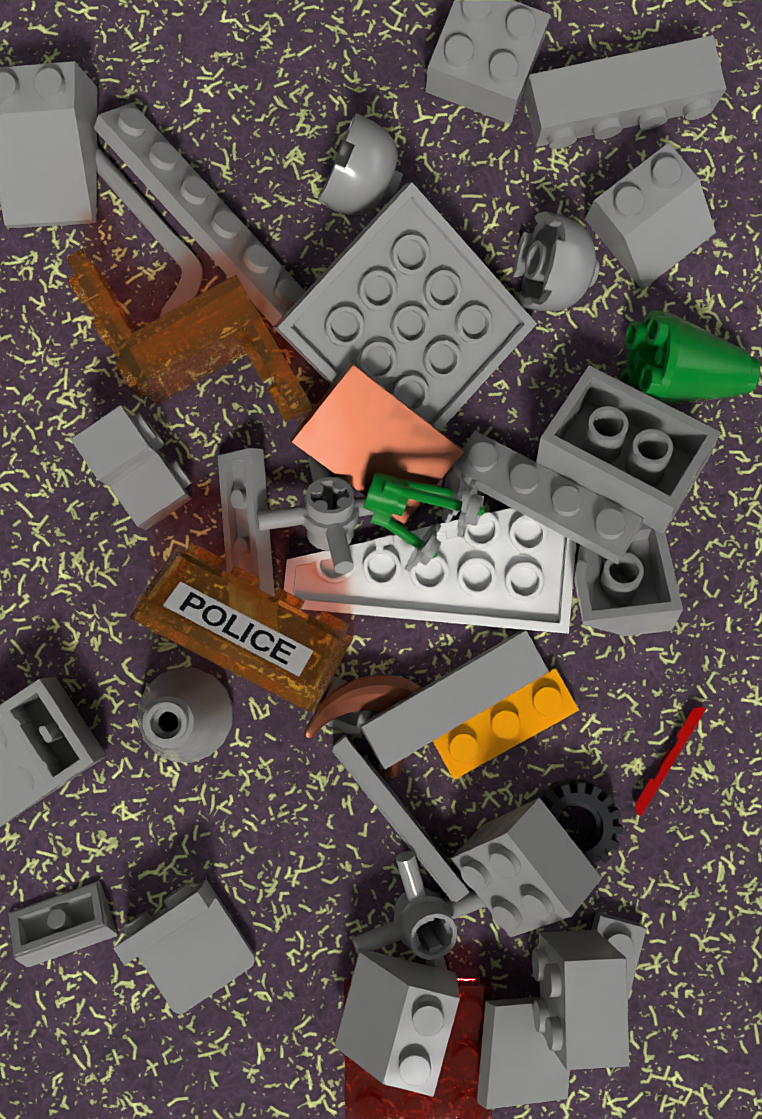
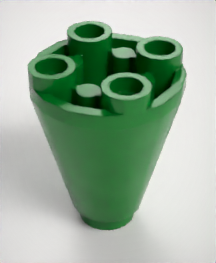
M653 310L645 315L641 322L632 321L627 328L625 346L629 349L626 368L622 371L619 381L667 405L737 397L742 393H751L758 383L760 362L756 357L751 356L748 351L670 312Z

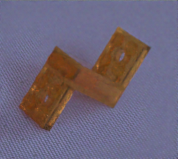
M82 248L66 257L68 264L74 272L73 275L67 278L71 288L80 302L86 304L91 314L95 317L91 322L104 344L110 346L116 357L122 356L115 364L130 388H134L140 398L147 394L158 405L247 354L260 380L263 382L269 378L271 379L273 385L269 386L267 390L285 423L294 419L299 427L313 410L308 397L237 275L230 277L136 331L105 276Z

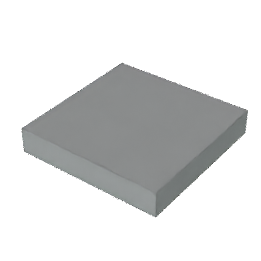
M540 997L485 1001L477 1103L485 1109L568 1099L570 1070L565 1069L554 1051L548 1049L546 1039L542 1033L537 1032L535 1029L533 1002L534 1000H540Z

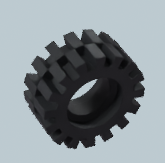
M571 778L563 779L564 782L560 784L555 782L548 786L550 789L545 794L541 792L538 798L543 801L557 821L562 812L572 806H582L591 812L594 820L591 834L585 840L574 843L596 869V863L600 860L604 863L608 862L611 859L608 853L612 848L617 851L620 842L617 841L618 834L623 835V826L619 823V818L622 817L620 810L615 807L613 803L615 801L607 793L588 781L582 779L574 781Z

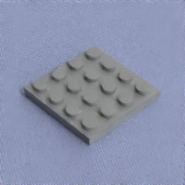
M410 182L406 183L273 328L331 386L352 361L437 429L441 430L537 323L420 190Z

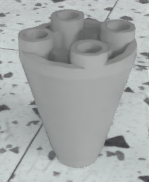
M179 667L160 674L145 688L138 704L137 723L143 740L157 755L172 762L193 763L212 755L225 742L233 724L234 705L227 689L214 675L198 668ZM167 712H172L177 716V728L167 727L169 721Z

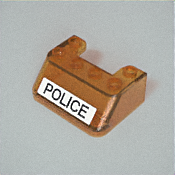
M190 542L187 550L177 546L140 595L129 617L150 630L307 711L314 712L321 704L355 638L346 633L350 624L325 611H322L319 619L302 611L301 608L305 601L281 588H278L274 596L257 587L261 578L234 565L229 573L220 568L223 558Z

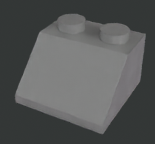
M667 143L597 197L585 218L641 290H644L716 233L699 178L670 143Z
M360 948L336 1036L335 1047L382 1084L434 1096L460 1000L456 972Z

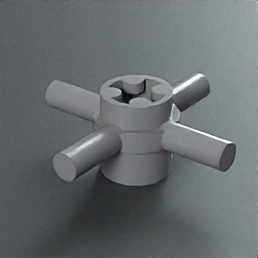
M309 456L308 462L313 483L306 490L301 506L256 512L259 531L304 525L307 529V538L310 543L318 549L330 551L335 572L345 574L354 568L349 544L354 536V528L359 521V517L373 515L374 512L363 508L366 496L356 498L354 490L345 480L331 477L328 468Z
M413 851L402 852L397 855L396 861L405 892L396 901L394 921L352 937L355 951L358 956L360 948L375 951L402 940L403 944L412 949L417 956L425 959L426 965L447 970L444 955L449 953L457 939V927L453 919L484 908L486 905L474 890L470 891L456 903L450 899L445 901L437 892L424 888L415 853Z

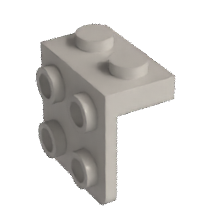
M207 879L194 888H191L186 883L172 892L163 900L166 907L154 915L150 916L145 911L121 928L125 935L113 948L124 965L136 957L139 958L172 1011L177 1014L185 1013L250 969L256 958L254 951Z

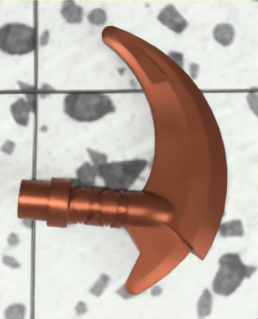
M370 675L352 680L340 686L323 700L309 720L304 735L307 738H312L328 722L347 713L355 711H375L380 713L423 687L408 679L392 675ZM405 758L387 769L382 767L381 774L389 777H400L402 763L405 762Z

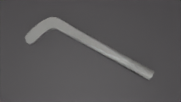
M97 145V173L182 270L178 286L162 308L160 318L165 322L177 324L188 311L199 292L203 281L202 265L194 253L174 233Z

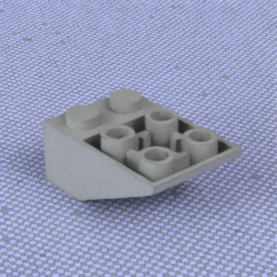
M56 677L38 679L0 705V827L107 756Z

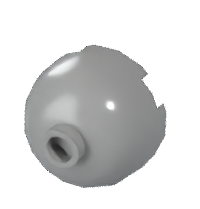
M356 113L342 140L337 157L318 199V202L327 208L346 215H364L374 210L383 197L391 200L403 176V173L395 170L398 150L393 138L380 125Z
M545 211L535 216L538 225L532 234L524 232L515 254L513 278L523 276L521 293L514 297L523 308L537 311H560L573 306L585 295L588 288L594 285L599 274V262L596 259V250L591 235L582 225L563 215Z

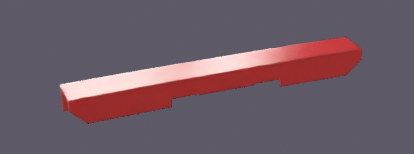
M703 706L692 709L676 735L678 741L673 749L669 748L658 765L657 768L660 770L655 779L650 778L635 803L637 815L642 816L706 710Z

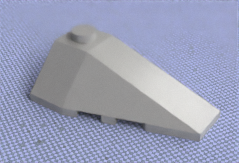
M642 523L641 528L618 565L580 545L574 581L583 625L622 636L673 630L683 611V606L666 533L662 534Z

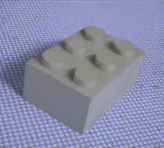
M589 365L541 436L536 462L644 518L643 524L664 534L708 462L721 432Z

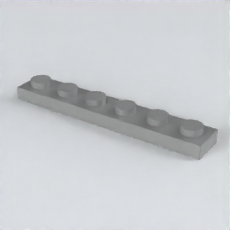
M134 103L98 114L93 129L274 326L305 293V290Z

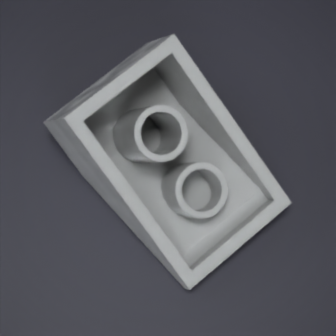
M75 61L0 67V204L4 225L7 228L96 223L97 132L93 128L97 120V86Z

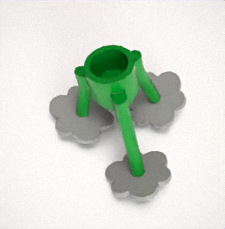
M455 467L453 471L448 472L444 487L404 480L389 474L375 472L363 508L374 512L371 523L387 528L415 548L404 568L408 572L419 562L427 565L432 558H436L438 555L437 550L441 545V541L436 538L441 528L440 524L436 523L434 526H431L421 539L391 518L392 514L402 517L409 499L442 507V520L445 522H450L453 515H457L458 511L461 512L457 524V536L462 538L465 535L467 525L476 526L480 516L485 513L483 508L484 496L477 495V480L472 479L468 488L467 482H464V479L461 477V468Z

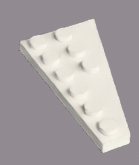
M513 508L488 512L480 516L476 526L467 525L463 538L457 536L458 520L441 523V528L436 537L441 541V545L437 550V557L432 558L427 565L419 562L409 572L404 568L415 548L397 535L350 545L354 568L345 574L335 572L330 551H321L287 559L282 607L569 634L576 542ZM431 526L410 532L422 539Z

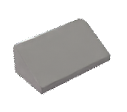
M100 881L9 912L13 957L26 967L40 964L117 936V929Z

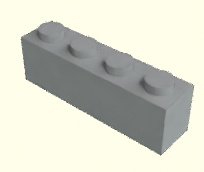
M711 35L529 74L524 91V99L535 146L539 147L549 144V147L552 149H560L570 146L576 142L577 138L594 135L596 139H607L619 134L623 128L640 125L641 129L648 130L663 125L669 118L685 115L687 120L702 118L713 111L726 91V85L714 36Z

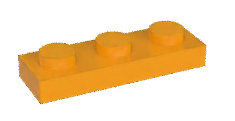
M552 668L545 675L435 739L433 743L452 778L455 780L574 714L579 709L557 669Z

